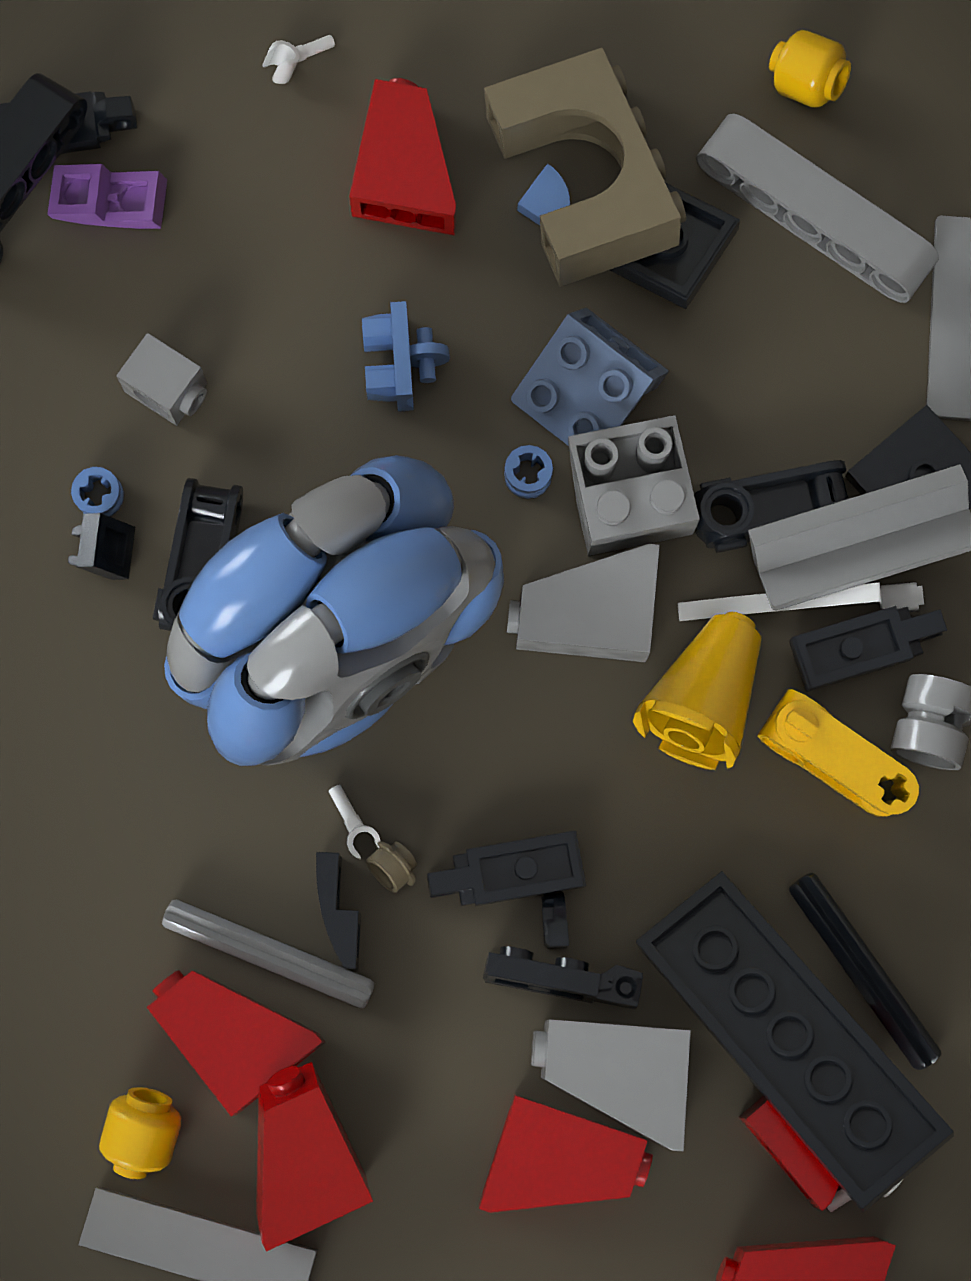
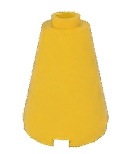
M737 612L714 615L638 705L633 718L637 731L646 738L650 730L662 739L658 747L659 750L684 763L704 769L716 770L719 761H726L727 769L733 767L741 750L762 641L761 635L755 629V623L747 616Z

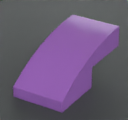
M102 164L54 165L47 215L52 219L86 225L161 229L167 179L159 171L110 172Z

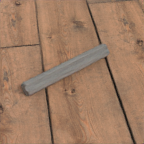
M172 900L164 913L162 925L167 929L358 1008H365L374 990V982L369 978L180 900Z

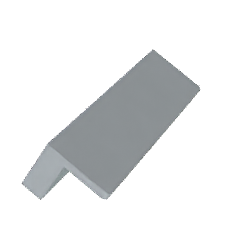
M940 215L935 220L934 248L938 252L939 260L933 267L927 405L940 419L971 421V218Z
M961 465L748 530L753 560L771 608L777 611L971 551V512L969 510L968 480Z

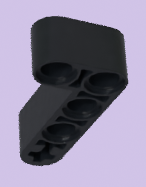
M41 73L32 75L0 115V232L75 136L86 116L87 101ZM0 240V263H1L2 257H3V246H2V243H1V240Z

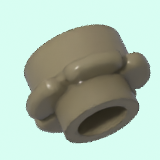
M383 841L378 842L377 844L380 848L378 849L376 845L374 848L375 852L366 859L367 867L372 875L383 887L393 893L398 892L406 883L412 886L416 882V878L411 871L417 867V862L410 851L397 841L391 845Z

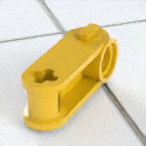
M792 689L786 691L757 735L774 752L801 766L874 816L887 817L892 814L904 813L916 803L919 796L917 779L907 767L835 719L820 704L798 691ZM892 780L894 784L891 787V792L897 797L894 800L884 802L881 799L884 795V789L878 784Z

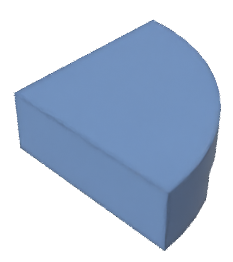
M547 163L517 206L518 212L540 225V215L570 205L568 188L563 178L551 165Z

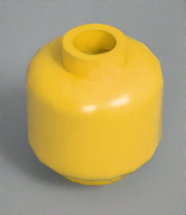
M800 30L794 33L787 42L780 41L776 45L770 58L769 70L774 72V86L781 96L809 107L819 108L829 100L836 101L840 97L850 76L851 63L846 60V52L841 43L811 31Z
M131 1088L128 1090L127 1095H121L111 1101L100 1138L99 1150L105 1159L114 1164L113 1170L117 1174L130 1179H143L147 1176L148 1172L160 1171L170 1164L181 1127V1115L172 1106V1099L168 1095L149 1088Z

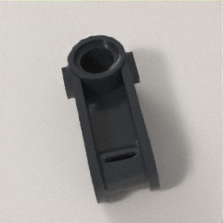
M827 461L733 481L729 477L701 483V490L694 493L700 518L695 532L706 544L707 548H715L716 553L746 547L747 542H750L748 533L750 529L847 500L849 498L842 475L847 471L845 461ZM723 505L730 508L736 517V523L733 525L719 524L712 517L711 507Z
M187 478L181 497L164 588H158L153 613V620L159 621V628L161 630L171 631L180 606L194 579L206 563L225 544L237 536L243 506L242 486L233 485L231 489L199 485L197 479Z

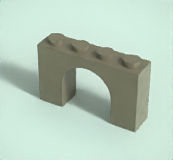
M603 48L484 87L486 117L504 159L556 141L578 139L603 147L611 153L621 167V172L617 179L602 193L540 215L541 245L560 287L679 246L680 225L686 221L683 202L677 191L669 192L664 182L666 170L661 154L657 148L649 149L644 138L646 137V126L641 111L637 106L630 108L625 97L627 95V86L624 75L618 65L611 67Z

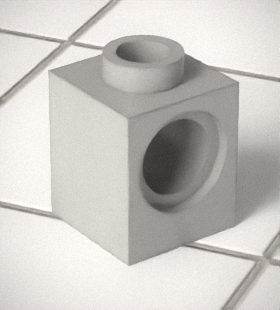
M149 333L144 336L116 375L125 393L176 426L185 414L192 416L199 409L207 394V389L204 388L207 382L201 367Z

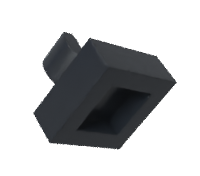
M102 513L83 514L82 525L74 527L71 534L80 538L78 556H69L68 563L111 580L129 579L135 526Z

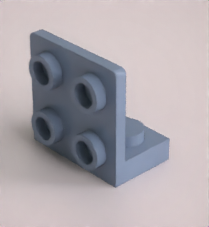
M586 307L569 313L511 396V401L569 446L568 436L622 426L642 397L658 388L669 370Z

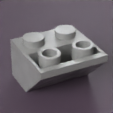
M675 415L568 436L576 504L588 556L693 535L700 518Z

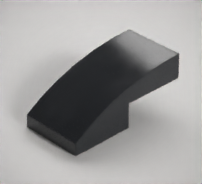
M316 852L318 897L327 934L343 967L347 970H358L361 913L352 910H339L342 857L339 853Z

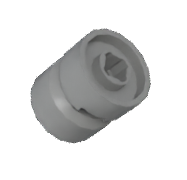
M927 674L911 675L908 679L902 707L907 711L908 717L897 722L890 751L900 758L924 766L945 770L961 769L969 738L962 730L963 727L971 725V686L940 676Z

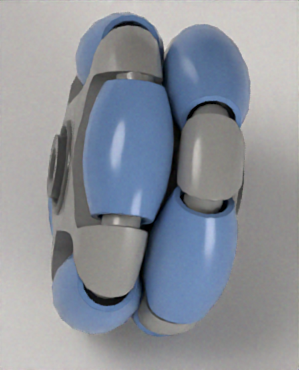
M398 455L370 460L356 469L350 476H342L329 481L296 499L291 505L292 512L289 515L285 513L278 514L237 535L206 563L194 579L170 631L166 650L167 656L164 664L165 677L170 688L183 700L192 705L207 709L208 733L216 750L227 761L239 766L277 765L297 760L299 757L326 752L348 742L371 727L414 685L419 684L442 664L452 651L454 643L471 637L489 620L497 606L504 583L501 553L496 543L487 535L476 530L448 526L454 511L453 493L444 476L424 461Z

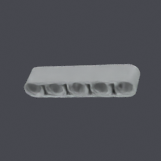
M728 114L696 156L700 168L712 179L894 301L900 303L908 302L939 260L937 250L925 238L740 115Z

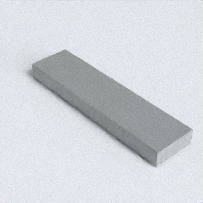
M102 1187L95 1188L78 1244L79 1246L200 1281H309L318 1251L317 1249L288 1241L266 1252L258 1232Z

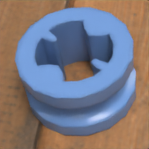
M520 446L513 450L506 459L504 468L505 483L509 490L518 497L526 499L538 497L550 486L553 472L552 460L547 452L537 446ZM531 460V467H534L536 463L541 466L542 469L537 473L536 483L526 484V477H523L521 481L515 477L520 471L521 461Z
M90 467L84 469L75 477L72 483L71 495L74 503L84 514L102 513L112 516L120 509L123 503L124 490L122 484L111 471L103 467ZM101 480L105 488L108 489L111 486V493L102 496L101 505L94 506L95 504L90 498L84 499V494L93 490V482Z

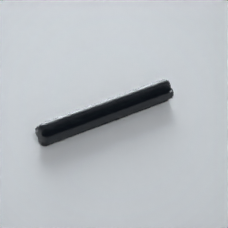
M808 873L794 882L789 888L790 894L912 1067L922 1070L936 1062L941 1056V1050L817 875Z

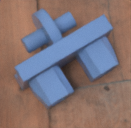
M406 301L390 302L391 313L362 318L364 352L393 350L394 365L365 366L367 400L397 401L398 411L414 410L411 367L419 368L420 382L432 383L436 381L435 367L447 363L450 359L449 348L447 345L433 342V331L429 327L418 328L416 330L417 344L409 345Z

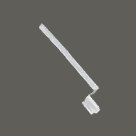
M916 582L881 585V588L880 583H867L777 611L880 602V608L883 609L896 606L897 609L908 607L909 612H919V605H924L923 587L917 586ZM766 593L678 603L679 621L707 619L718 614L725 615L727 612H737L743 615L776 612L771 608Z

